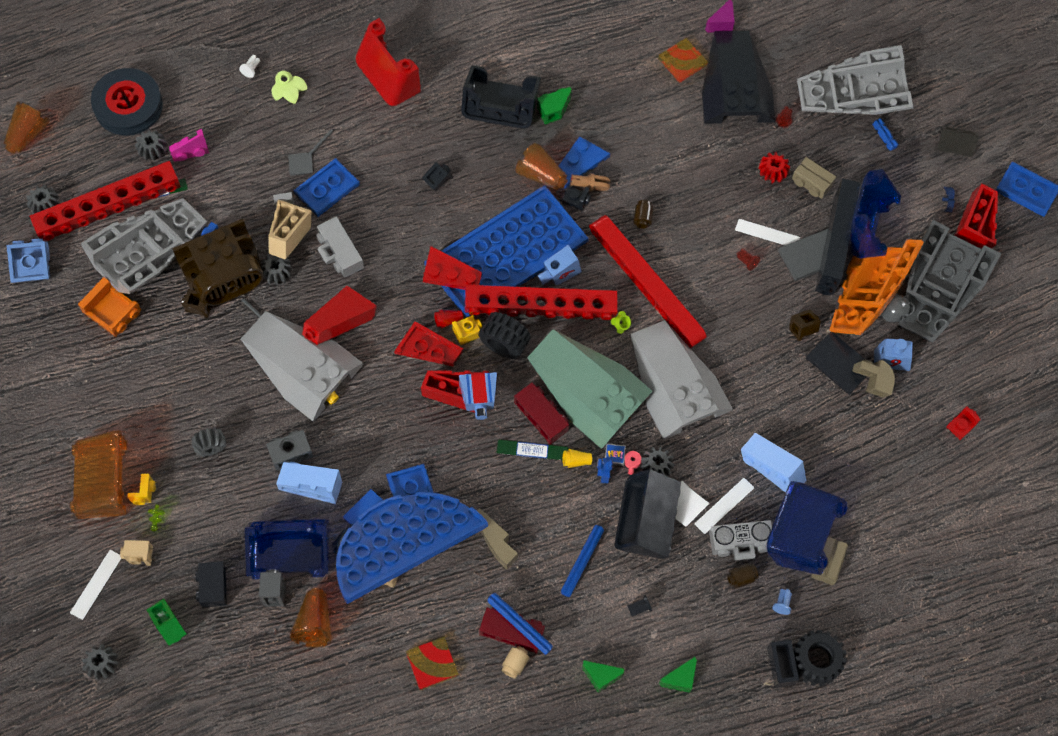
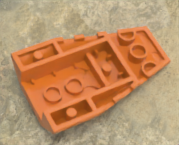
M863 238L847 268V280L843 281V294L838 298L839 307L835 309L830 331L861 335L886 309L901 287L924 241L907 239L903 248L885 247L878 238Z

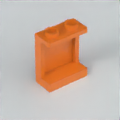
M105 277L78 303V306L85 315L115 337L119 333H123L127 325L136 319L141 311L138 302L132 301L124 294L118 292Z

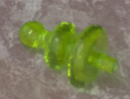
M156 504L155 509L148 510L149 514H153V517H149V521L152 522L150 529L153 532L158 529L157 523L162 521L159 515L165 514V511L159 510V505Z

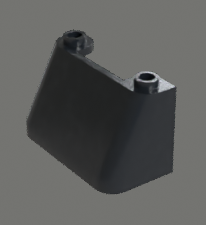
M471 65L463 86L462 115L471 120L522 129L528 128L533 120L541 77L527 76L523 80L522 86L488 81L486 69Z

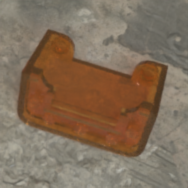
M120 430L76 440L75 444L72 445V454L75 456L73 501L70 502V509L78 519L126 515V505L121 504L123 503L122 497H124L122 491V457L125 456L124 450H127V440Z

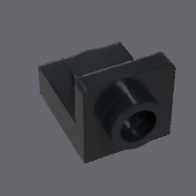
M435 162L422 179L434 191H437L448 178L452 179L454 176L450 173L452 170L445 163L441 165Z
M569 185L562 203L583 210L585 204L588 205L592 195L589 194L590 187L586 186L585 190Z

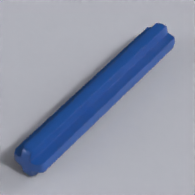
M595 525L561 589L562 595L566 597L571 596L604 532L603 527Z
M496 593L489 596L487 599L488 603L542 653L547 655L552 650L553 646Z

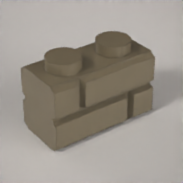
M806 157L795 170L792 180H794L797 186L809 190L812 196L823 199L834 185L836 176Z
M825 536L823 541H819L815 550L818 553L817 559L812 560L809 568L812 571L811 578L834 585L837 582L848 544Z

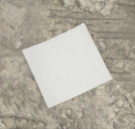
M681 481V493L678 499L675 519L684 526H687L709 502Z

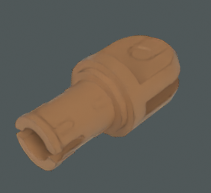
M590 173L588 176L572 174L570 180L572 181L570 186L590 187V192L593 190L607 191L611 183L608 177L598 176L594 173Z

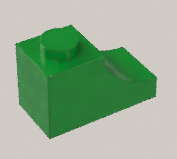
M164 598L147 609L157 630L169 646L178 642L186 635L185 630Z

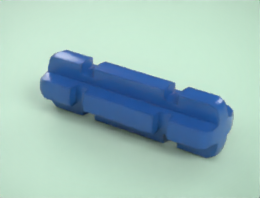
M879 118L874 121L873 126L878 130V134L883 142L887 143V148L892 151L897 148L898 143L893 139L894 137L888 127L884 126V121Z

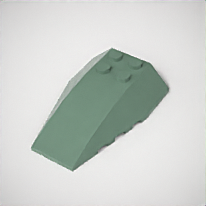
M552 330L527 357L572 424L601 449L652 393L650 388L623 365L555 330Z

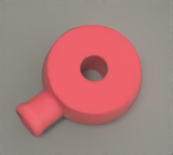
M629 451L625 454L624 464L629 468V475L634 474V470L641 465V455L636 451Z

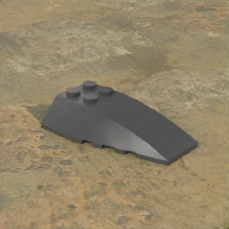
M932 220L922 239L924 243L912 265L905 294L910 304L909 313L901 316V321L898 326L931 343L937 339L985 286L1001 253L985 245L980 249L948 233L949 227Z

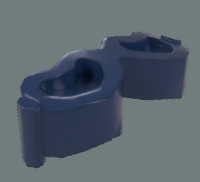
M944 187L947 198L942 197V201H948L947 209L944 212L952 213L955 204V191L952 187Z

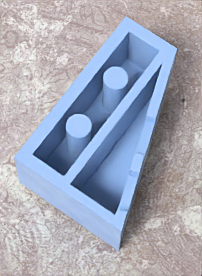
M754 433L742 447L743 461L758 470L792 498L806 482L803 461L757 433Z
M283 462L276 484L281 491L336 504L342 479L337 469L302 465L297 462Z

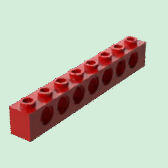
M167 161L32 214L29 217L39 239L50 241L54 237L70 233L76 228L85 227L94 221L103 220L107 216L120 213L129 207L138 206L144 201L156 199L167 192H173L181 186L171 162Z
M466 285L465 312L470 315H479L480 313H488L490 315L492 312L507 314L510 317H515L519 314L526 315V317L545 315L546 318L563 316L566 319L582 317L588 320L599 317L602 320H611L617 314V291ZM485 298L489 303L482 304L479 300ZM505 299L508 304L502 305L498 300ZM524 300L527 304L521 306L517 301ZM541 300L545 302L546 305L539 306L536 302ZM561 301L564 306L558 307L555 302ZM580 302L582 303L583 307L578 308L574 305V303ZM593 303H599L602 308H595Z

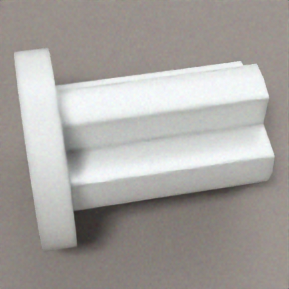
M252 55L246 64L240 66L241 73L246 77L252 78L255 75L254 69L260 62V59Z

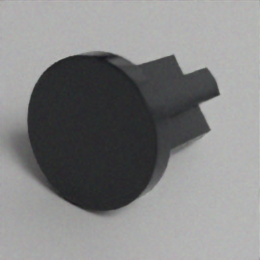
M643 595V599L627 605L632 617L647 610L649 612L653 611L646 595Z

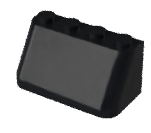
M651 469L632 474L628 477L625 483L616 531V549L660 559L669 557L678 499L681 493L680 481Z

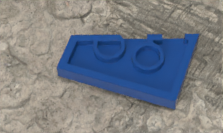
M579 137L551 175V180L567 188L570 182H572L570 181L572 174L583 176L590 169L593 170L597 167V164L601 161L607 160L610 157V153Z

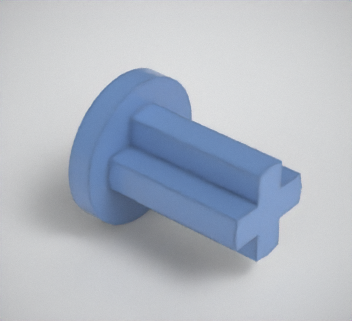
M780 590L778 601L773 605L775 612L783 615L791 613L789 604L792 593L790 590Z

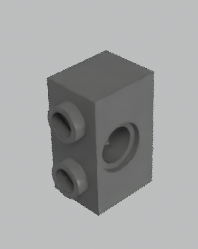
M303 430L293 431L283 438H274L270 443L266 444L276 471L281 470L283 462L299 463L313 457ZM288 446L294 447L292 451H284Z
M273 569L260 572L259 598L264 607H285L286 582L282 573Z

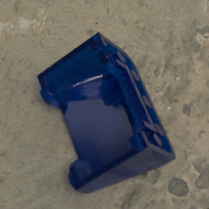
M883 169L869 171L862 183L851 222V252L856 258L885 256L888 249L885 243H881V240L875 237L880 214L889 212V206L894 202L900 204L901 195Z
M791 481L766 546L768 554L778 566L822 575L823 570L828 565V558L823 549L835 517L841 518L847 513L848 505L845 499L804 483Z
M328 519L254 521L248 523L244 528L246 576H252V579H260V572H266V570L270 569L278 570V572L309 571L310 574H313V577H324L325 574L329 573Z

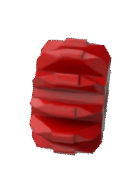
M777 151L774 155L768 153L766 157H762L759 164L760 176H765V181L770 179L772 184L775 180L780 183L782 178H787L790 171L789 159H784V154L778 156Z

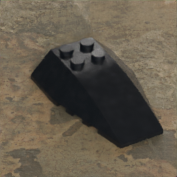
M714 31L702 89L704 124H722L724 116L757 115V123H775L776 121L773 90L749 31Z

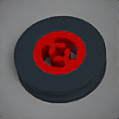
M122 68L107 73L96 83L91 93V106L97 121L104 129L117 135L128 136L146 131L156 123L163 108L162 96L157 83L149 74L138 69ZM122 96H126V99L131 105V108H128V105Z

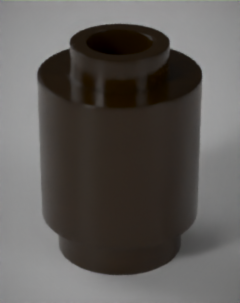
M640 200L635 206L633 223L638 228L646 229L652 225L654 208L650 201Z
M746 563L732 568L727 575L729 584L736 589L754 583L759 578L758 571L753 563L750 565Z

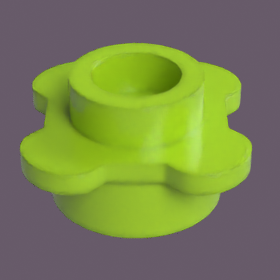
M620 311L617 317L611 319V324L616 327L617 333L622 334L624 330L629 329L631 326V319L624 311Z

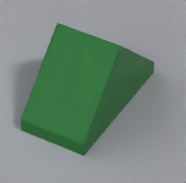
M693 657L661 678L659 681L660 686L690 693L697 663L696 658Z
M583 661L582 670L598 693L622 678L624 673L623 668Z

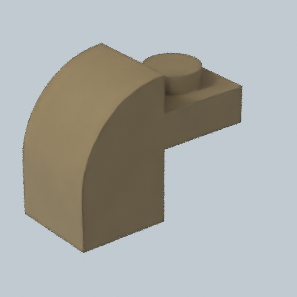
M862 360L854 364L853 372L869 377L866 392L882 398L892 395L895 376L888 363L883 360L875 363L869 360Z

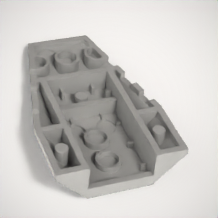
M902 45L861 53L860 56L853 59L852 57L848 58L838 65H830L828 69L823 71L818 70L798 78L797 83L802 111L877 115L913 109L911 92L908 90L904 69L905 60Z
M182 198L162 205L158 210H149L144 215L129 217L127 221L122 223H112L83 241L81 246L94 268L109 280L118 292L130 294L161 274L175 259L172 248L191 241L207 224V221Z
M265 311L244 334L241 341L283 398L314 422L326 408L324 405L326 399L347 376L352 378L364 364L334 340L329 339L316 345L302 335L303 327Z
M665 320L631 334L641 381L652 390V393L645 400L646 406L663 440L681 433L684 426L714 414L716 418L733 411L716 376Z

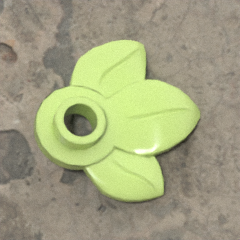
M280 71L275 77L276 84L272 88V95L276 101L284 97L287 101L296 104L299 91H306L307 84L298 76H292L287 71ZM286 77L288 80L283 82L281 78Z

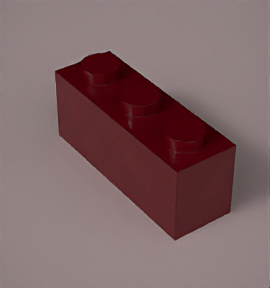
M530 383L514 395V403L551 445L568 432L569 421L564 414H559L553 401H548L545 398V394L539 386L536 387L533 383Z
M494 607L486 608L479 628V635L538 653L539 649ZM535 619L525 620L543 636L545 626L542 625V622Z

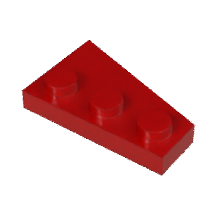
M430 246L423 282L465 290L466 285H480L482 272Z
M414 322L394 353L454 366L463 353V348L423 325Z

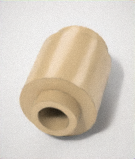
M517 646V648L512 647L502 664L503 668L501 671L509 677L516 679L517 675L522 673L530 658L527 655L528 651L520 646Z

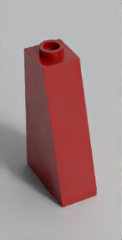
M346 286L304 322L302 335L316 345L321 344L371 321L375 316L377 305L349 286Z

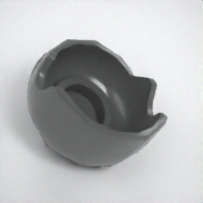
M896 294L882 312V318L889 323L900 322L901 316L909 313L910 304L908 299Z

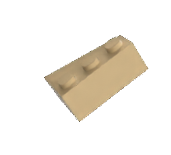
M281 200L277 201V208L269 233V254L286 259L311 229V210Z

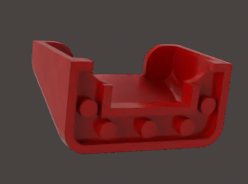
M378 18L368 25L356 54V63L388 105L396 106L421 92L419 68L410 59H402L398 62L394 60L387 51V44L383 39L386 27L381 19Z

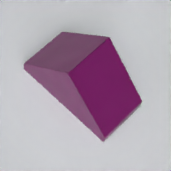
M728 0L707 20L705 31H733L735 21L732 0Z

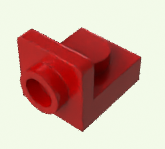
M966 406L947 425V428L961 441L981 419L976 411Z

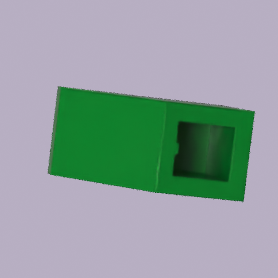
M571 87L560 88L556 92L543 94L537 98V109L545 125L562 119L571 100Z

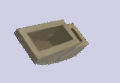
M479 508L477 512L488 522V527L481 530L484 540L498 562L507 570L518 559V553L506 543L509 540V534Z

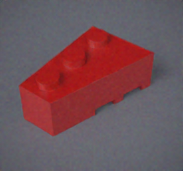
M981 183L972 192L954 236L980 249L984 245L991 249L997 245L995 230L997 229L998 191Z
M427 371L421 386L422 396L466 410L459 386V375L489 373V371Z

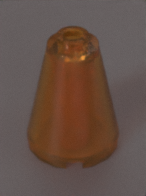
M18 101L3 142L6 146L5 149L12 154L20 153L49 124L50 120L46 116L44 119L41 118L39 111Z
M533 143L523 153L525 155L522 161L519 159L517 163L516 173L520 176L555 190L562 189L567 184L565 172L539 144Z
M312 588L307 591L290 632V638L294 643L299 644L301 641L306 643L305 647L318 648L327 646L328 641L331 642L327 594L323 589Z

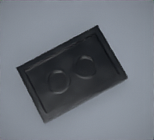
M830 332L806 357L809 362L849 395L867 378V376L853 372L854 364L866 359L833 332Z

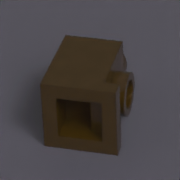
M188 289L187 294L182 298V306L185 312L203 315L208 318L212 306L202 303L196 291ZM209 294L206 297L207 303L209 302V300L211 301Z
M809 309L791 316L789 330L798 341H801L803 337L819 332L821 321Z

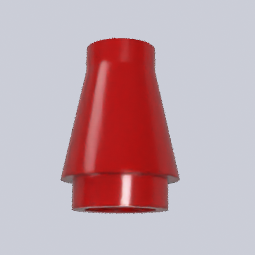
M439 310L435 312V324L437 327L444 328L452 325L454 321L463 320L462 310Z

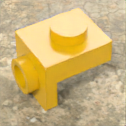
M141 474L140 493H128V499L133 504L144 505L145 503H151L152 492H155L156 484L150 474Z

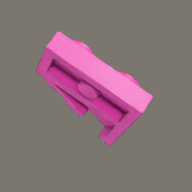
M202 129L196 131L197 136L191 139L187 136L180 142L169 146L174 162L184 161L192 157H201L209 153Z

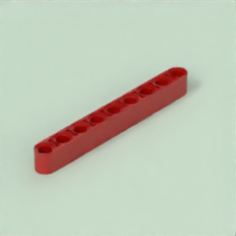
M603 215L589 225L596 239L690 348L707 337L700 324L608 216Z

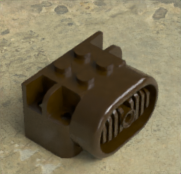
M243 218L172 248L189 288L196 291L202 303H207L206 297L209 294L211 301L209 300L207 303L208 306L220 305L242 296L258 287L264 278L257 249L247 231Z

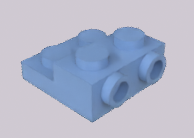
M32 239L31 243L13 241L12 245H7L11 283L50 279L48 242L43 241V239Z

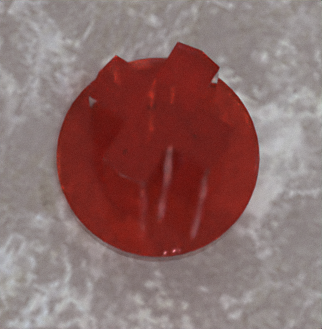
M785 106L781 113L777 115L776 123L780 127L786 128L791 125L792 109H788V106Z
M743 248L737 253V258L747 265L749 271L753 270L760 261L759 256H753Z

